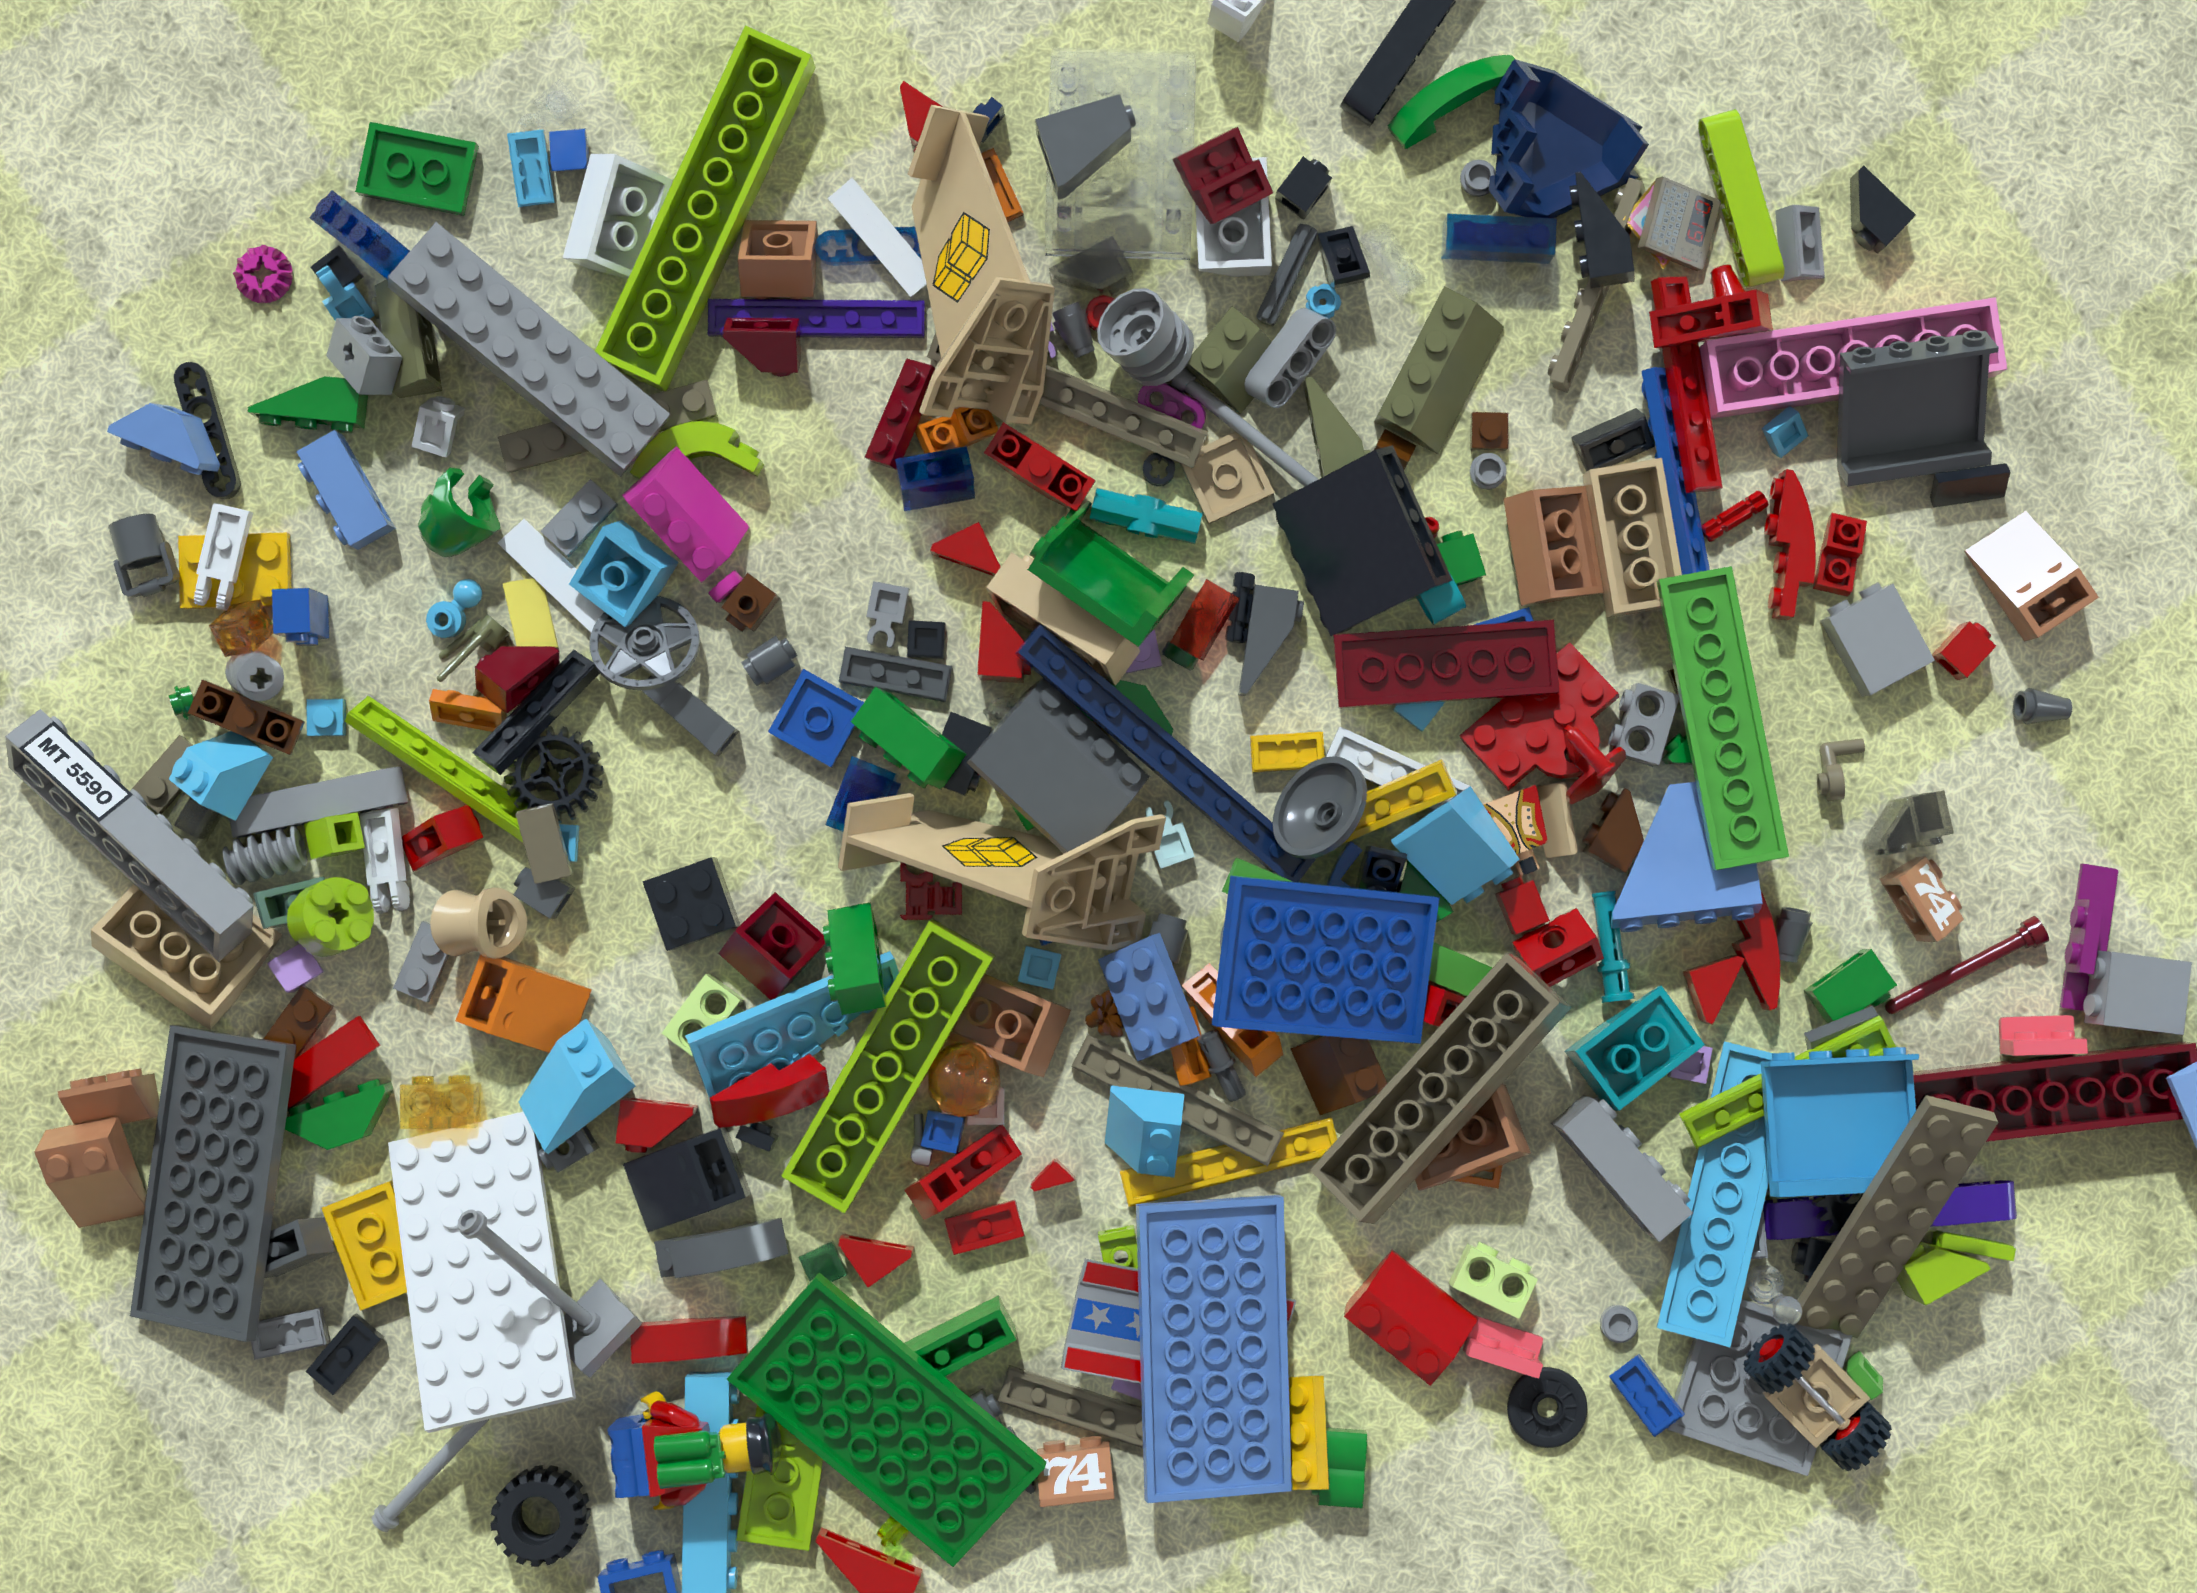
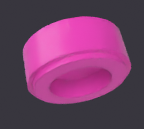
M734 570L713 587L708 594L716 603H720L735 590L743 578Z

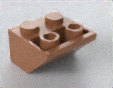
M141 1068L106 1074V1076L70 1081L71 1089L58 1091L59 1100L73 1124L118 1116L121 1124L158 1116L159 1096L155 1074L142 1075Z

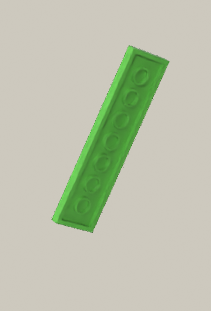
M1732 566L1659 579L1656 582L1713 871L1787 858L1789 853Z

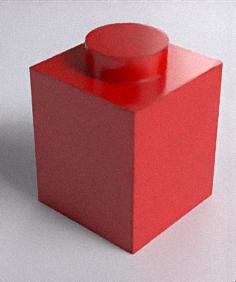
M1968 621L1959 624L1935 650L1932 656L1956 680L1968 678L1996 645L1990 640L1991 634L1985 627L1979 623Z
M1521 876L1501 884L1503 891L1495 893L1511 934L1516 935L1550 921L1533 880L1523 882Z

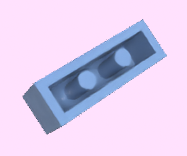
M333 430L296 451L302 461L298 464L302 475L309 483L313 481L319 494L315 495L322 510L326 514L331 512L337 525L333 529L344 546L349 544V546L359 550L396 529L342 434Z

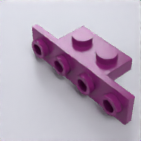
M2080 864L2075 904L2070 915V938L2065 949L2066 966L2060 1000L2061 1008L2084 1011L2083 1004L2088 994L2089 985L2088 974L2094 975L2097 951H2107L2118 879L2117 869Z

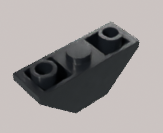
M1366 846L1355 888L1396 892L1407 854L1375 846Z

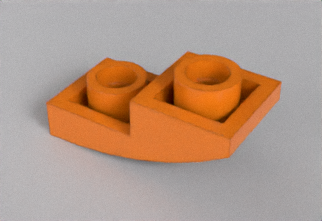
M959 407L954 409L951 417H939L918 425L915 434L927 461L931 462L995 435L998 427L990 411Z

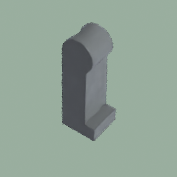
M652 675L648 677V679H655ZM676 681L661 688L642 690L716 756L721 755L739 732L737 728Z

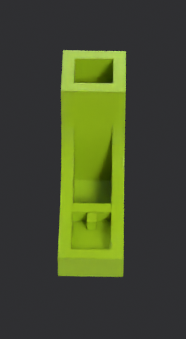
M696 421L679 424L656 436L640 453L629 473L635 478L640 479L676 446L690 461L699 457L714 456L722 458L758 477L764 464L757 458L759 452L742 442L739 443L738 447L734 446L739 436L735 429L719 423Z

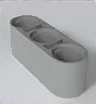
M1308 308L1297 310L1248 373L1245 379L1246 392L1273 408L1285 405L1333 342L1336 334L1334 322Z

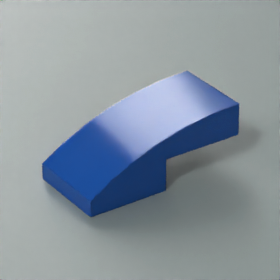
M1348 842L1336 860L1326 885L1351 888L1341 878L1363 850L1353 842Z

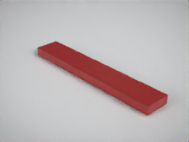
M1658 277L1651 281L1655 310L1691 303L1687 277ZM1692 343L1662 347L1686 493L1709 492L1722 489L1699 344Z

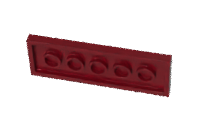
M1554 619L1337 634L1333 636L1338 709L1559 693Z

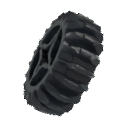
M548 726L546 728L547 736L541 737L539 735L516 759L517 761H514L507 768V770L513 773L505 775L504 781L508 785H513L507 790L510 798L518 797L514 803L518 810L525 807L529 809L553 803L560 824L563 820L562 814L566 812L571 820H575L576 814L574 809L577 807L586 813L589 808L584 801L585 799L597 801L598 796L591 788H603V781L596 778V776L604 774V768L602 765L596 764L601 760L599 752H590L593 748V743L590 740L581 743L582 735L580 732L576 731L568 738L569 731L567 727L563 726L559 734L555 735L553 727ZM549 750H566L578 758L573 760L570 757L562 760L556 759ZM539 755L541 759L540 767L537 771L530 774L531 778L525 780L529 764ZM548 761L551 762L553 769H556L559 773L560 778L558 780L561 788L557 787L555 781L552 780L548 773L550 771L547 764ZM584 769L580 785L569 795L567 790L569 781L578 776V771ZM536 789L538 792L551 790L556 793L559 800H543L535 797L530 792Z

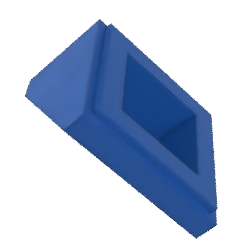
M586 128L550 131L551 170L587 169L590 156Z

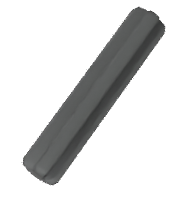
M1307 224L1298 225L1256 315L1257 319L1262 323L1272 326L1276 324L1318 235V231Z

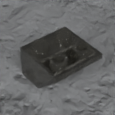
M1945 791L1927 792L1889 800L1861 843L1862 849L1874 850L1875 856L1908 851L1906 846L1908 843H1910L1911 848L1944 843L1942 836L1954 834Z

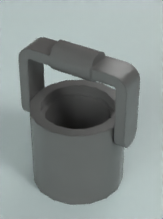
M155 514L129 516L117 520L108 526L118 558L114 560V567L122 593L125 596L138 597L142 595L147 597L164 591L166 586L174 584L179 580L180 575L172 548L167 541H163ZM164 561L168 576L157 577L132 588L127 570L140 569Z

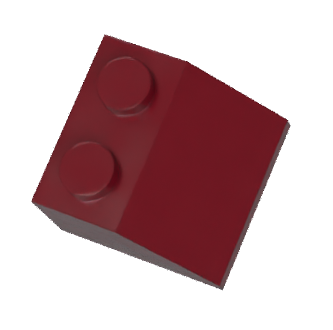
M774 892L733 932L718 954L767 998L773 1000L794 981L825 946L824 935L780 895Z

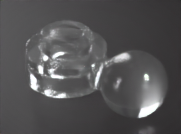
M1759 1265L1748 1273L1746 1290L1749 1297L1759 1304H1772V1313L1778 1323L1794 1325L1801 1319L1802 1306L1797 1299L1783 1295L1784 1278L1778 1269L1770 1265ZM1766 1284L1771 1287V1290L1762 1291L1759 1289V1286Z

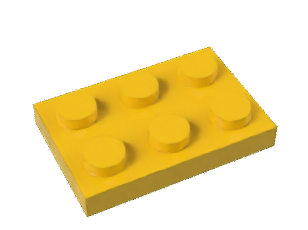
M289 533L248 534L237 582L233 583L234 592L229 608L272 606V589H291ZM205 535L178 536L179 599L181 609L217 607L216 598L221 580L211 578L212 587L207 603L204 606L194 603V592L196 591L199 576L196 572Z
M393 1180L322 1207V1212L360 1311L407 1293Z

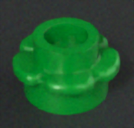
M175 686V693L169 695L175 716L183 714L184 719L188 720V716L191 715L188 714V711L194 699L190 686L181 688Z

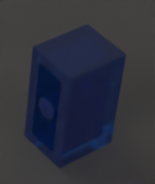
M967 446L895 459L897 480L904 511L975 499L974 476Z

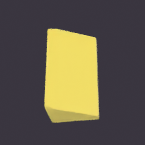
M534 578L503 583L516 646H552L559 648L545 588Z

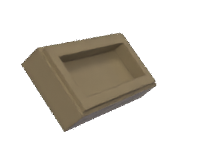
M551 803L517 811L516 818L534 883L537 884L571 876L572 870L554 804Z

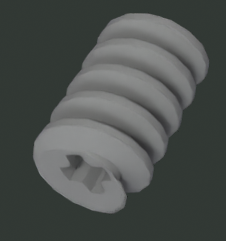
M240 650L233 654L226 664L225 674L228 683L233 689L251 700H269L277 695L283 687L284 673L282 667L276 660L260 651ZM257 669L260 670V675H255ZM250 675H255L253 676V681L250 680Z
M296 825L291 826L290 837H286L282 829H277L276 840L272 841L268 832H263L261 844H258L255 837L250 835L247 838V847H244L240 839L237 838L233 840V850L230 851L227 846L223 848L225 868L231 882L235 885H242L246 879L249 882H255L260 876L268 879L274 875V872L277 875H285L288 872V868L292 872H298L302 866L307 865L308 860L305 842Z

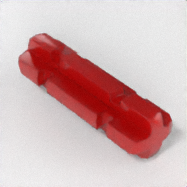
M1756 491L1746 497V501L1741 500L1717 515V519L1712 518L1702 524L1704 537L1709 542H1712L1724 534L1723 531L1728 532L1753 517L1752 513L1756 515L1767 508L1769 503L1765 495L1761 491Z

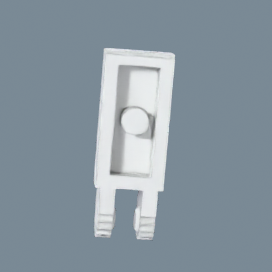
M216 503L213 504L196 572L199 576L196 591L194 592L195 604L204 606L207 603L212 587L211 578L221 580L216 598V608L224 611L229 609L234 592L233 583L237 582L253 515L252 512Z
M398 808L360 813V825L365 845L363 852L367 886H370L374 911L379 914L389 912L391 901L396 910H406L410 907V891L405 883L407 880Z

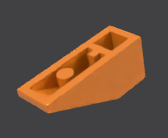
M1209 963L1182 984V989L1214 1029H1218L1222 1040L1234 1055L1257 1077L1284 1055L1280 1037L1272 1031L1224 1028L1212 1025L1218 972Z

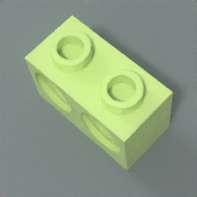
M705 974L661 1034L693 1057L685 1037L688 1026L691 1023H697L702 1028H705L744 1011L739 1006L745 999L713 975ZM714 993L721 994L726 1000V1008L721 1014H715L709 1008L708 1001Z
M1478 1242L1476 1247L1467 1243L1449 1284L1461 1292L1520 1319L1538 1280L1529 1273L1532 1267L1513 1257L1507 1263L1496 1257L1499 1252L1498 1250L1482 1242ZM1478 1260L1485 1261L1487 1265L1485 1275L1478 1279L1471 1278L1469 1275L1470 1265ZM1511 1276L1518 1277L1520 1286L1517 1292L1510 1295L1504 1294L1502 1290L1504 1280Z

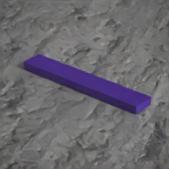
M708 299L707 335L709 337H723V328L727 318H799L800 337L925 338L924 300Z

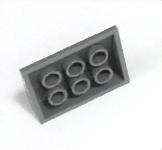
M1041 678L1022 694L967 761L979 775L1063 853L1100 836L1133 800L1150 777L1079 708L1044 678Z

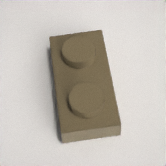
M181 735L174 740L132 788L158 814H162L182 792L179 787L169 780L175 762L182 757L187 747L193 746L191 742Z

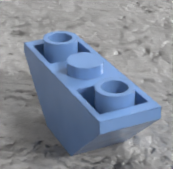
M149 403L110 424L108 427V433L121 438L120 444L136 450H142V447L151 450L149 456L164 462L171 463L172 459L181 462L180 469L189 473L201 475L203 470L216 472L219 470L220 463L202 419L175 407Z

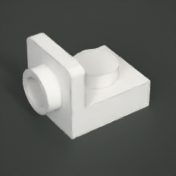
M436 396L427 400L419 407L412 447L445 458L449 456L452 450L457 421L464 416L465 408L455 405V401L447 397Z

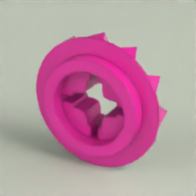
M262 244L259 247L247 248V252L242 257L237 258V266L233 275L238 290L246 298L257 303H271L280 299L289 290L293 279V270L290 261L280 250ZM263 262L267 270L277 274L265 276L264 282L261 285L260 279L249 273L259 271Z

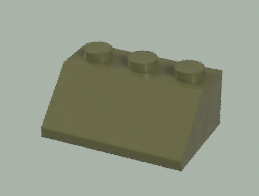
M388 279L376 284V297H372V308L375 318L380 319L381 333L402 356L392 393L399 398L441 392L442 385L432 323L388 288Z

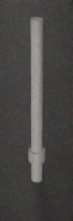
M1184 368L1172 379V386L1182 393L1187 392L1304 487L1318 480L1317 477L1196 382V376L1189 370Z

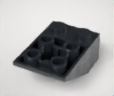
M727 1127L716 1128L623 1163L648 1232L744 1199L751 1194Z

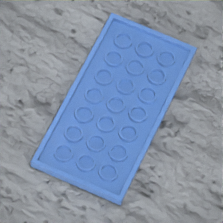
M1281 1195L1136 1204L1144 1500L1147 1503L1292 1491L1284 1197Z

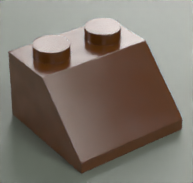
M1320 1035L1290 1048L1319 1115L1356 1104L1379 1094L1388 1084L1368 1039Z

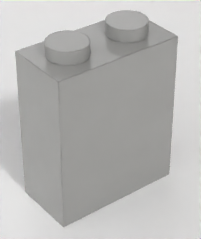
M1879 582L1859 592L1861 599L1852 604H1849L1846 599L1827 609L1830 616L1820 620L1861 697L1870 696L1935 661L1894 584L1881 587Z
M2097 951L2094 975L2088 974V994L2083 1004L2085 1012L2084 1023L2184 1035L2192 962Z

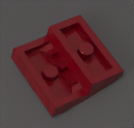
M1238 127L1232 128L1172 158L1188 192L1210 224H1215L1273 194L1260 160H1252Z

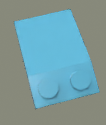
M585 1019L557 1040L518 1103L543 1150L549 1154L631 1091L636 1085L607 1036L588 1019Z

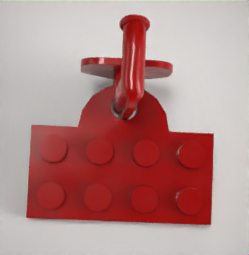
M1569 642L1556 653L1559 681L1558 694L1504 697L1459 736L1463 743L1507 791L1512 789L1535 768L1549 777L1558 779L1578 777L1579 779L1566 792V799L1572 805L1599 792L1625 761L1626 751L1622 747H1617L1606 756L1600 751L1599 731L1593 719L1619 698V693ZM1566 753L1570 758V762L1565 758Z

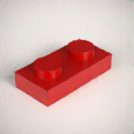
M1015 1199L944 1219L953 1255L1025 1236Z

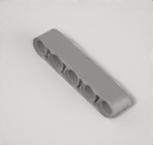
M402 767L386 768L250 796L237 820L229 818L233 838L247 837L251 833L257 835L263 832L276 831L277 829H286L287 826H301L328 816L356 813L358 811L365 813L393 807V804H398V806L407 804L408 798Z

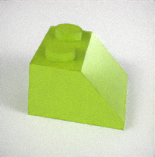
M1921 1241L1908 1262L1902 1265L1903 1269L1897 1277V1281L1907 1297L1923 1305H1928L1991 1269L1988 1263L1977 1258Z

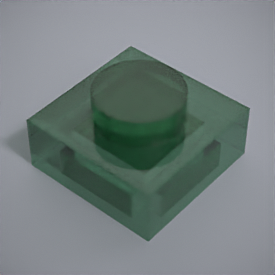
M833 1240L798 1257L809 1281L818 1272L830 1282L848 1274Z

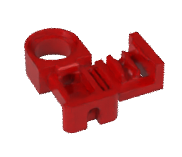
M900 862V882H906V915H900L903 920H930L933 915H928V911H935V915H962L961 883L952 882V887H940V882H935V885H928V882H933V873L925 871L922 874L915 875L909 872L905 863ZM953 888H955V907H953Z

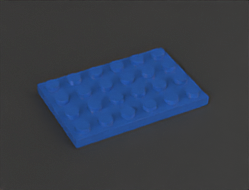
M1230 875L1212 1025L1224 1028L1421 1044L1439 898L1427 895Z

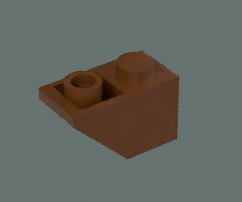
M1619 788L1616 793L1610 791L1604 799L1600 810L1605 813L1598 825L1592 823L1584 834L1582 842L1586 843V846L1582 852L1619 873H1626L1640 850L1644 838L1631 792L1626 788Z

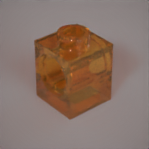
M261 599L231 604L226 611L209 625L225 657L252 653L273 634V623Z

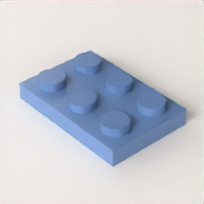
M1160 933L1151 935L1098 959L1137 1061L1149 1058L1200 1036Z

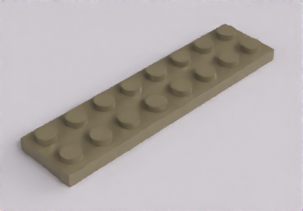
M1928 1095L1924 1097L1789 1311L1793 1324L1819 1330L1834 1329L1846 1335H1852L1854 1338L1859 1337L1902 1271V1265L1908 1262L1998 1124L1994 1112Z

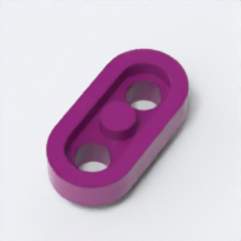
M1166 382L1158 386H1143L1138 393V403L1181 421H1183L1182 413L1185 410L1193 412L1195 417L1190 425L1200 429L1203 428L1206 422V413L1203 406ZM1154 392H1160L1163 395L1164 400L1161 405H1154L1152 403L1151 395Z

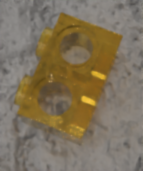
M470 1075L448 1076V1082H434V1076H412V1083L400 1085V1129L478 1127V1122L481 1121V1082H470ZM456 1091L463 1093L467 1099V1106L463 1111L456 1110L452 1105V1096ZM419 1092H424L430 1098V1107L426 1112L419 1110L416 1106L415 1099Z

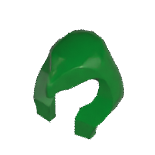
M449 467L437 479L433 495L429 494L421 506V517L418 522L421 538L430 550L442 557H454L488 539L501 528L490 497V490L494 485L489 479L479 475L468 488V499L473 507L472 516L466 514L457 505L452 495L453 487L465 475L462 470Z

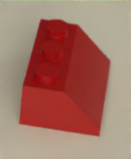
M1391 1250L1352 1295L1346 1303L1344 1317L1430 1386L1454 1360L1478 1321L1475 1315L1394 1250Z

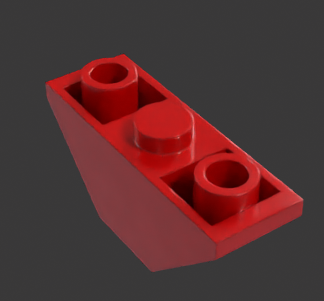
M1004 422L984 451L987 457L1014 478L1046 498L1075 512L1079 509L1096 482L1095 479Z

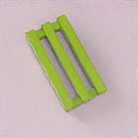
M1939 1230L1933 1232L1931 1243L1940 1248L2014 1261L2016 1252L2014 1246L2003 1242Z

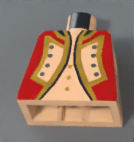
M1536 785L1483 804L1520 860L1515 863L1519 876L1540 869L1533 848L1548 843Z

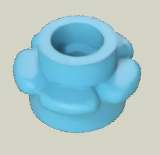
M1321 284L1318 287L1314 286L1306 295L1308 300L1306 308L1329 319L1340 308L1341 298L1336 293L1335 288H1331L1328 284ZM1320 299H1325L1326 304L1321 305L1319 303Z

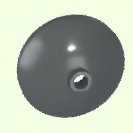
M1332 756L1315 760L1298 771L1284 787L1274 809L1273 832L1280 847L1294 857L1312 859L1328 854L1342 845L1358 826L1365 809L1367 785L1361 770L1345 758Z

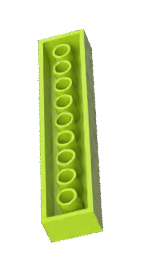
M745 25L595 349L597 354L619 372L661 391H667L816 68L811 54Z

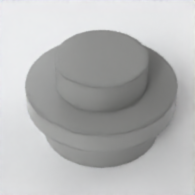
M1473 160L1467 163L1461 172V186L1472 196L1480 197L1490 193V176L1496 175V171L1487 161Z
M1481 454L1474 459L1470 466L1471 480L1481 489H1494L1504 481L1506 465L1496 454Z

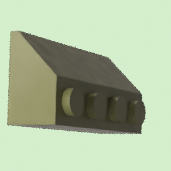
M1444 286L1374 422L1439 454L1504 326L1477 302Z

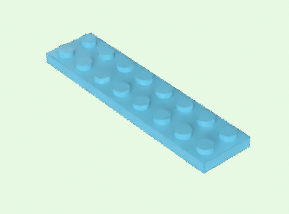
M1724 1041L1711 1098L1760 1074L1761 1061H1772V1053ZM1764 1116L1698 1149L1688 1197L1691 1201L1686 1204L1693 1214L1683 1221L1680 1226L1657 1323L1658 1329L1731 1347L1769 1183Z

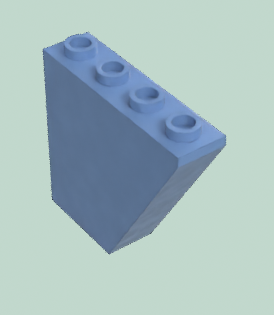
M1696 782L1670 784L1612 912L1611 929L1620 928L1621 932H1635L1643 929V925L1657 924L1658 928H1671L1680 925V921L1695 920L1696 924H1708L1717 921V917L1732 916L1733 920H1745L1753 918L1755 916L1754 913L1760 912L1763 902L1757 863L1713 871Z

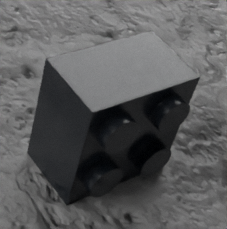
M710 857L643 881L666 951L678 949L741 925L716 857Z

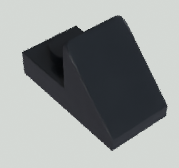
M1353 226L1318 233L1319 246L1327 266L1328 284L1331 288L1362 283L1370 278V271Z

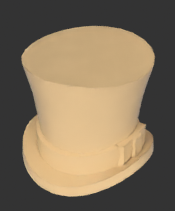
M488 888L481 891L479 895H473L461 890H451L443 894L433 908L430 921L431 934L438 948L449 956L457 957L473 951H479L486 958L496 959L508 955L520 944L527 929V915L522 903L512 893L502 888Z

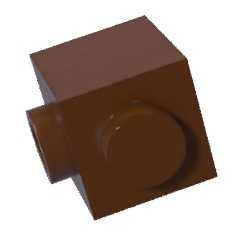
M747 573L721 608L729 613L725 620L738 630L743 632L748 627L755 632L779 601L780 597Z

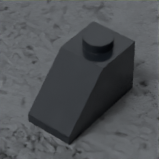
M1864 165L1850 178L1851 229L1857 234L1855 236L1856 241L1868 251L1873 249L1878 254L1902 231L1916 214Z

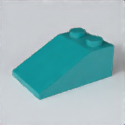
M1661 985L1591 1030L1564 1052L1598 1098L1605 1100L1614 1111H1620L1705 1044Z

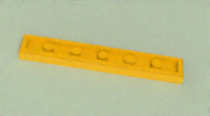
M1332 1117L1279 1130L1284 1134L1268 1166L1223 1144L1177 1156L1175 1177L1137 1173L1133 1168L1121 1170L1120 1175L1128 1206L1132 1207L1136 1206V1204L1147 1203L1319 1159L1337 1140Z

